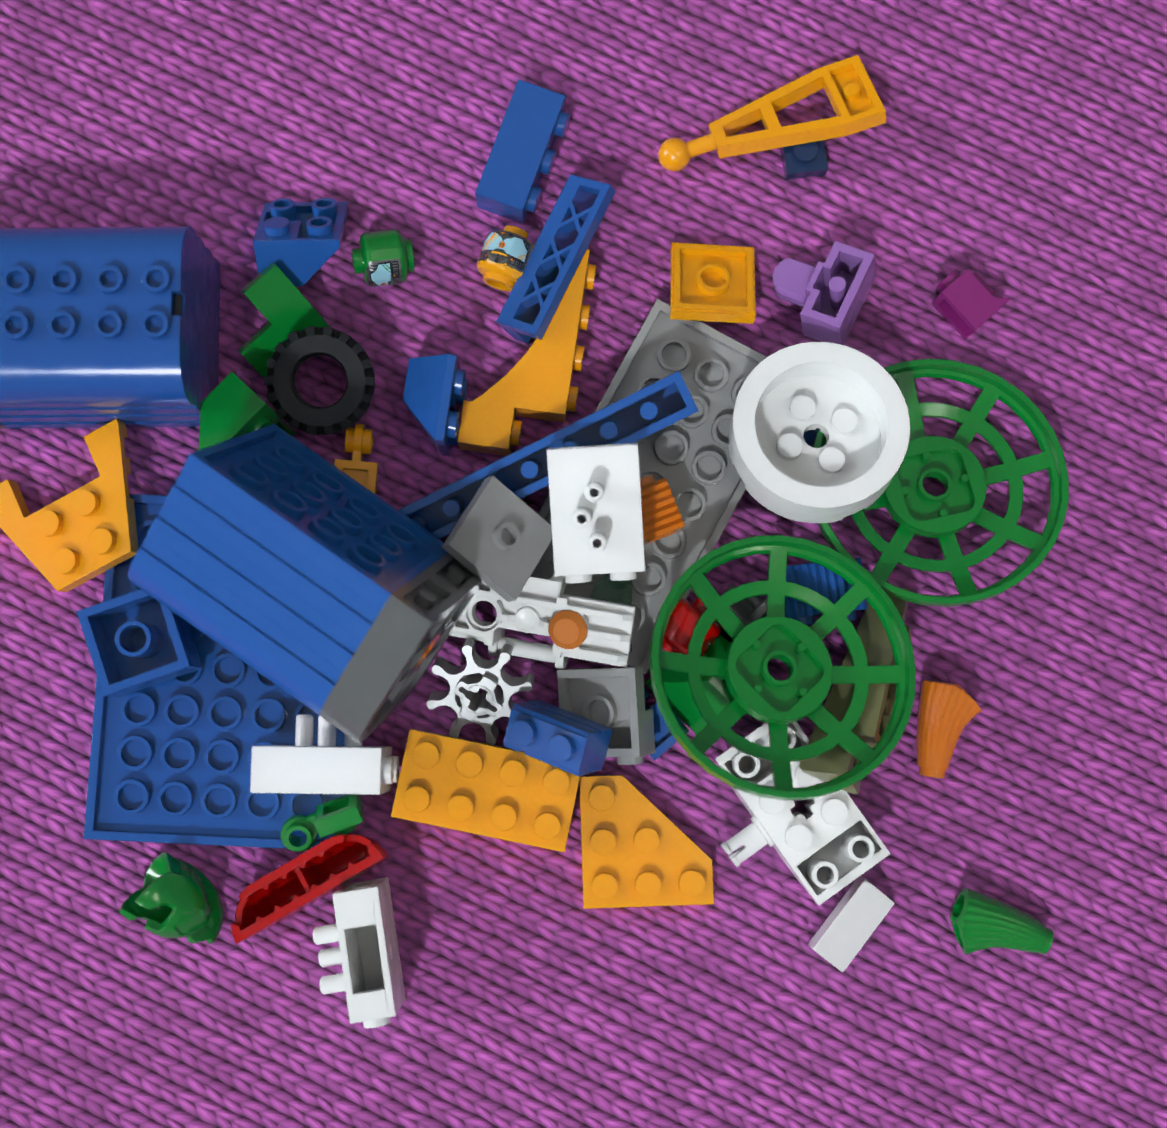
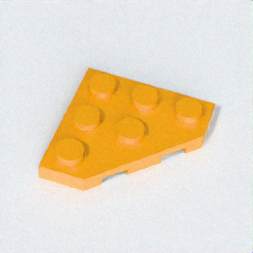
M623 775L580 776L583 909L714 904L711 858Z

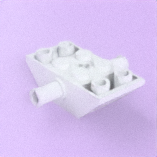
M765 722L744 738L764 747H770L768 723ZM788 723L789 748L808 745L809 739L798 723ZM730 747L715 758L720 767L737 777L760 785L774 787L771 761L761 760L744 754L734 747ZM800 761L790 762L793 787H808L824 782L804 773L799 767ZM732 787L752 816L750 818L752 823L726 842L720 844L723 850L730 855L728 856L736 867H739L742 862L767 844L770 847L773 846L817 905L824 903L890 855L888 849L844 790L807 800L806 810L803 814H800L798 812L791 813L790 809L795 806L793 800L783 801L758 797Z

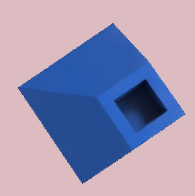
M281 198L273 200L271 203H265L253 239L258 274L273 262L294 286H303L340 248L349 211L348 201L337 202L332 198H319L313 202H294L292 199Z
M443 354L409 358L403 402L443 456H451L452 445L459 446L457 440L460 420L457 410L458 404H463V401L467 400L469 380L465 379L466 370L460 368L457 355Z

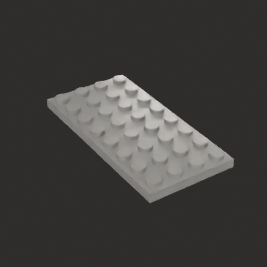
M659 299L653 305L595 412L680 371L698 412L635 443H638L640 478L653 475L655 481L663 478L667 479L685 527L678 533L644 545L645 571L636 572V579L613 581L610 580V573L592 574V581L568 583L564 590V594L636 606L628 666L643 667L644 675H646L650 668L651 636L660 607L675 582L684 572L714 549L746 490L745 484L739 476L735 465H732L728 446L729 427L737 395L742 384L751 371L767 358L700 321L670 319V305ZM548 495L538 515L551 525L550 495ZM553 541L550 542L531 577L550 579L555 573ZM690 587L681 598L687 599L692 588Z

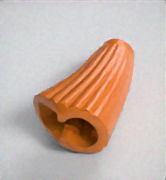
M922 680L916 736L918 775L945 778V771L949 768L954 749L964 727L982 711L978 703L960 684Z

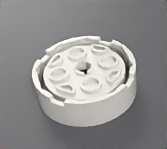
M800 343L771 354L761 361L745 379L737 395L729 427L728 446L732 465H735L739 476L745 484V489L768 510L798 522H836L864 508H868L886 490L907 452L910 437V418L900 388L891 375L878 362L856 349L836 343ZM819 428L820 432L825 435L827 444L820 448L811 447L805 442L804 433Z

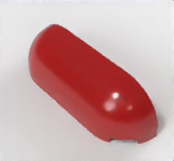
M341 834L321 842L253 882L241 892L238 897L240 900L236 908L235 922L231 923L235 943L238 944L280 923L387 860L389 855L378 842L361 834Z

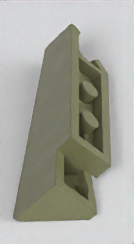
M888 595L904 621L909 602ZM868 603V609L865 610L856 630L863 643L868 666L895 665L893 650L886 630L875 610ZM905 625L911 640V626ZM849 650L841 666H853ZM833 684L824 708L839 721L843 719L850 705L854 684ZM869 684V692L864 710L857 724L851 730L872 749L881 739L890 720L896 698V684ZM816 725L808 745L824 738L827 734ZM837 744L831 750L817 757L800 761L799 767L804 773L827 782L848 772L859 761ZM861 780L843 790L848 793L859 794Z

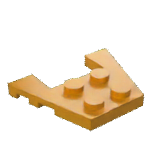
M115 419L84 436L100 476L33 514H30L17 482L7 479L0 483V528L57 591L67 593L135 556L139 549L134 499L129 496L128 475L131 474L130 458L125 455L124 438H128L127 427L120 420Z

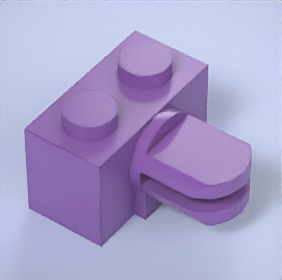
M835 241L825 263L818 261L817 265L813 266L792 258H786L778 263L772 276L775 295L779 299L803 307L800 317L804 336L821 342L844 345L876 278L875 254Z

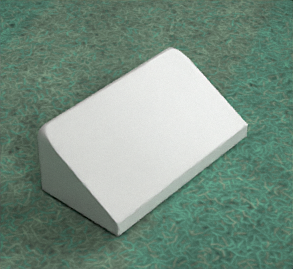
M859 876L807 945L843 973L895 903L869 881Z

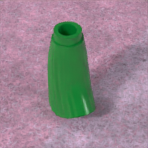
M963 888L960 891L950 914L956 939L965 955L987 948H1007L1046 954L1053 942V930L1047 928L1045 924L1006 903L968 888Z

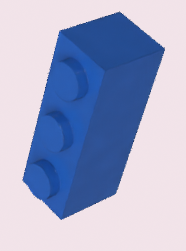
M518 79L475 192L478 208L524 224L529 211L532 213L536 212L542 196V189L538 188L543 174L550 175L557 154V151L552 150L557 136L564 137L571 117V113L566 112L565 95Z

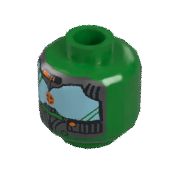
M396 229L365 232L360 237L359 248L351 249L354 273H363L364 280L370 287L402 284L407 280L408 273L414 272L410 238L404 239L401 232Z

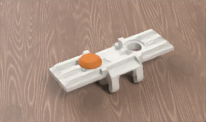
M555 573L550 579L530 576L518 598L511 602H507L486 583H483L450 636L482 641L484 645H488V655L498 657L503 646L509 644L513 648L512 656L555 663V668L559 669L566 668L569 657L627 668L636 606L564 594L566 584L568 583L565 581V576L555 577ZM479 601H488L494 605L497 613L495 621L486 622L478 618L475 608ZM505 629L549 636L553 641V645L504 637Z

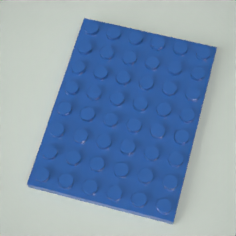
M129 494L130 498L134 499L138 547H141L154 519L158 516L167 497L165 495ZM134 556L105 571L103 602L140 589L128 579L129 568ZM190 623L188 624L203 667L202 669L122 697L103 696L98 678L96 677L83 839L288 849L281 841V829L288 818L295 815L307 816L315 813L317 805L347 795L250 793L252 746L295 745L297 715L314 716L313 745L317 746L319 715ZM336 728V746H344L345 733ZM301 830L292 832L297 837L306 835ZM317 833L316 841L311 848L334 837L333 833L322 838Z

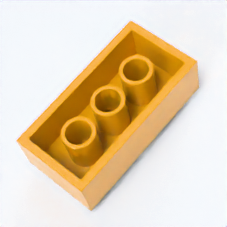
M409 729L391 817L565 852L580 776L525 755L524 751L518 752L511 748L450 737L419 729Z

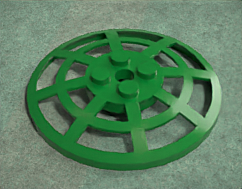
M921 359L904 361L884 367L894 381L897 382L904 396L910 418V437L903 462L883 494L868 508H864L851 515L861 534L876 550L882 553L872 572L861 566L843 547L830 523H818L819 528L832 549L856 562L878 582L888 595L919 605L951 607L974 604L996 597L1019 584L1041 564L1054 546L1064 524L1069 501V476L1064 453L1057 436L1040 409L1022 391L1002 377L978 366L954 360ZM924 377L951 379L970 384L983 391L969 412L963 408L945 403H918L914 379ZM997 399L1009 406L1025 422L1037 440L1042 453L1016 459L1014 452L1004 437L991 424L985 421ZM922 417L944 418L956 421L961 426L953 439L941 436H926ZM820 429L814 441V448H820L827 444L826 437L820 432ZM976 433L992 446L1002 464L982 468L976 456L967 448ZM1047 469L1050 479V507L1046 525L1040 535L1017 525L1023 505L1022 476ZM928 477L937 478L944 486V494L940 496L928 494L923 487V480ZM1008 481L1009 501L1006 515L1002 518L982 508L986 498L988 485ZM887 508L889 514L899 524L889 543L873 529L863 511ZM971 522L995 533L982 547L964 556L955 533L963 530ZM914 534L938 538L945 559H923L909 555L904 551ZM1006 540L1032 550L1025 561L1008 576L988 587L976 589L968 567L989 558L1003 546ZM897 563L925 572H950L959 594L946 596L920 594L896 587L886 581Z
M784 535L754 536L732 541L710 551L692 564L675 582L659 609L652 631L649 654L651 684L659 711L671 734L688 756L705 771L727 785L746 793L783 801L809 800L837 793L862 780L882 764L898 744L909 721L915 698L916 667L912 643L901 615L888 594L869 573L848 557L816 542ZM755 554H769L768 580L742 584L727 591L722 596L717 593L704 576L713 568L733 559ZM787 556L799 557L822 565L841 576L853 587L833 604L829 599L810 588L786 582ZM691 587L707 610L701 615L692 632L687 654L663 651L664 635L670 617L681 597ZM767 595L766 617L755 620L746 627L729 608L746 598ZM785 597L802 601L817 609L823 615L810 628L800 621L785 617ZM864 600L875 610L886 630L893 650L895 665L868 666L867 655L861 638L847 618ZM715 620L733 639L726 652L725 659L700 656L705 636ZM835 627L848 647L853 666H832L829 652L822 640ZM777 659L785 663L789 671L787 680H776L769 674L767 667L769 660ZM662 669L687 673L693 701L708 724L692 740L683 731L670 707L663 683ZM701 675L724 677L727 688L734 699L718 715L705 695ZM831 684H854L850 705L843 719L839 721L821 703L826 698ZM869 684H896V698L890 720L881 739L872 749L851 730L857 724L864 710L869 692ZM746 713L760 721L766 722L769 728L770 747L750 742L730 728ZM807 716L827 734L824 738L810 745L789 748L787 724L799 721ZM722 738L727 744L744 754L761 760L771 761L774 787L760 785L737 777L716 765L704 753L716 741ZM837 744L859 761L851 770L830 781L808 787H793L790 762H799L817 757L831 750Z

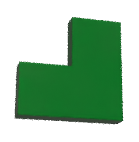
M273 262L241 290L269 321L238 349L242 356L263 378L267 376L268 367L266 365L269 357L272 358L276 351L274 348L279 342L285 341L288 338L287 335L294 331H302L305 327H330Z

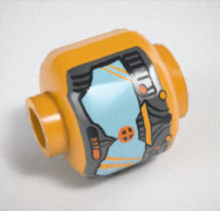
M506 225L504 230H493L486 235L477 260V268L483 275L482 280L485 284L501 291H512L517 279L522 276L534 244L527 239L528 233L515 226Z

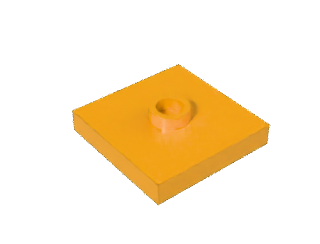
M671 243L670 319L754 324L756 317L754 247Z

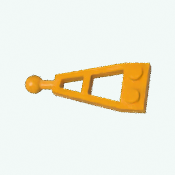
M859 55L820 67L708 124L710 132L708 135L687 142L680 138L665 140L658 150V159L663 168L676 172L684 169L688 165L690 158L716 150L720 159L844 137L886 123V110ZM824 88L836 117L781 127L776 112ZM762 120L765 130L730 136Z

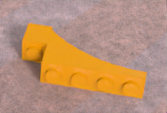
M586 250L542 340L536 339L517 364L484 394L473 401H463L457 440L460 450L507 456L511 453L512 445L519 446L522 421L516 420V416L566 423L567 411L575 412L579 387L571 386L573 370L581 371L585 348V346L577 345L579 330L587 331L591 305L583 304L585 289L593 290L596 274V265L589 264L590 250Z

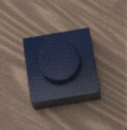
M824 140L780 148L785 180L826 175L828 164Z

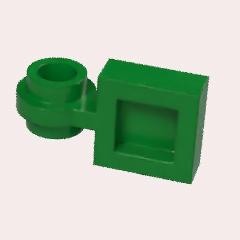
M347 794L317 805L315 813L307 816L295 815L288 818L281 829L282 843L291 851L302 852L313 846L317 833H319L320 838L332 833L334 836L350 833L357 828L359 823L363 822L364 805L360 795ZM301 830L306 835L297 837L292 832Z

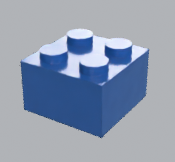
M142 589L76 611L103 696L122 697L203 668L188 622Z

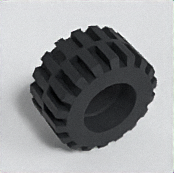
M311 326L305 327L304 330L299 332L294 331L287 335L288 338L285 341L277 344L274 348L276 351L272 358L269 357L266 365L268 367L267 376H264L265 385L268 388V394L266 395L269 403L273 404L276 409L275 413L281 419L288 422L289 426L296 430L304 431L307 434H334L354 425L367 412L375 392L374 368L366 351L351 336L331 327ZM311 357H331L345 371L347 378L345 392L336 403L330 406H313L307 403L297 391V371L301 364Z

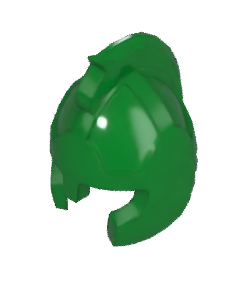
M167 852L159 854L152 861L146 871L143 888L129 896L119 909L120 914L130 921L136 919L146 920L144 929L152 932L154 935L164 938L187 937L188 941L192 944L207 941L209 944L213 943L219 935L224 917L219 894L212 882L196 867L173 857Z

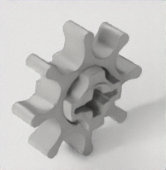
M467 638L462 648V652L467 659L464 665L454 666L449 664L443 657L436 658L432 667V673L444 677L448 681L450 688L445 691H432L426 705L429 709L449 706L456 711L458 718L452 722L449 731L450 737L457 738L465 724L477 723L486 732V743L494 745L499 733L494 721L500 717H510L511 709L516 704L511 696L518 691L529 692L532 690L535 680L533 674L528 673L522 677H513L504 669V664L510 660L513 651L511 645L505 644L501 654L496 659L485 660L477 654L475 640ZM480 688L485 690L482 694L476 693Z

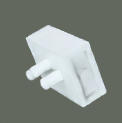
M638 443L547 449L555 577L565 576L566 583L592 581V574L609 573L610 580L613 581L636 579V572L645 571Z
M313 715L296 716L295 745L252 746L250 793L380 795L391 791V784L398 783L399 756H392V747L362 746V743H357L346 734L344 746H336V727L321 716L318 717L317 746L313 745Z
M388 877L349 883L342 886L332 894L336 924L318 926L313 929L315 944L339 942V947L321 949L319 951L318 959L320 966L342 965L343 973L322 976L320 978L321 993L325 995L346 991L350 1024L363 1022L364 1028H375L391 1023L390 1017L397 1015L406 1000Z

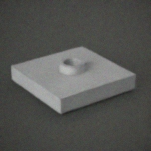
M490 476L483 481L442 548L507 602H511L518 598L552 541V526L497 478Z

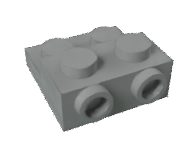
M643 667L567 668L557 670L559 708L612 728L606 757H617V764L635 765L644 763L643 756L655 753L653 709H645Z

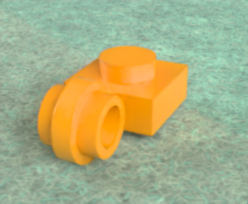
M356 424L355 428H347L345 436V452L353 453L352 460L335 459L334 466L376 495L379 464L362 461L364 454H372L374 432L373 429H366L365 424Z

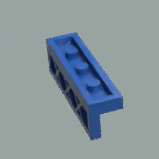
M570 174L532 249L522 276L517 279L496 321L515 340L529 344L532 337L542 340L616 192L610 184Z

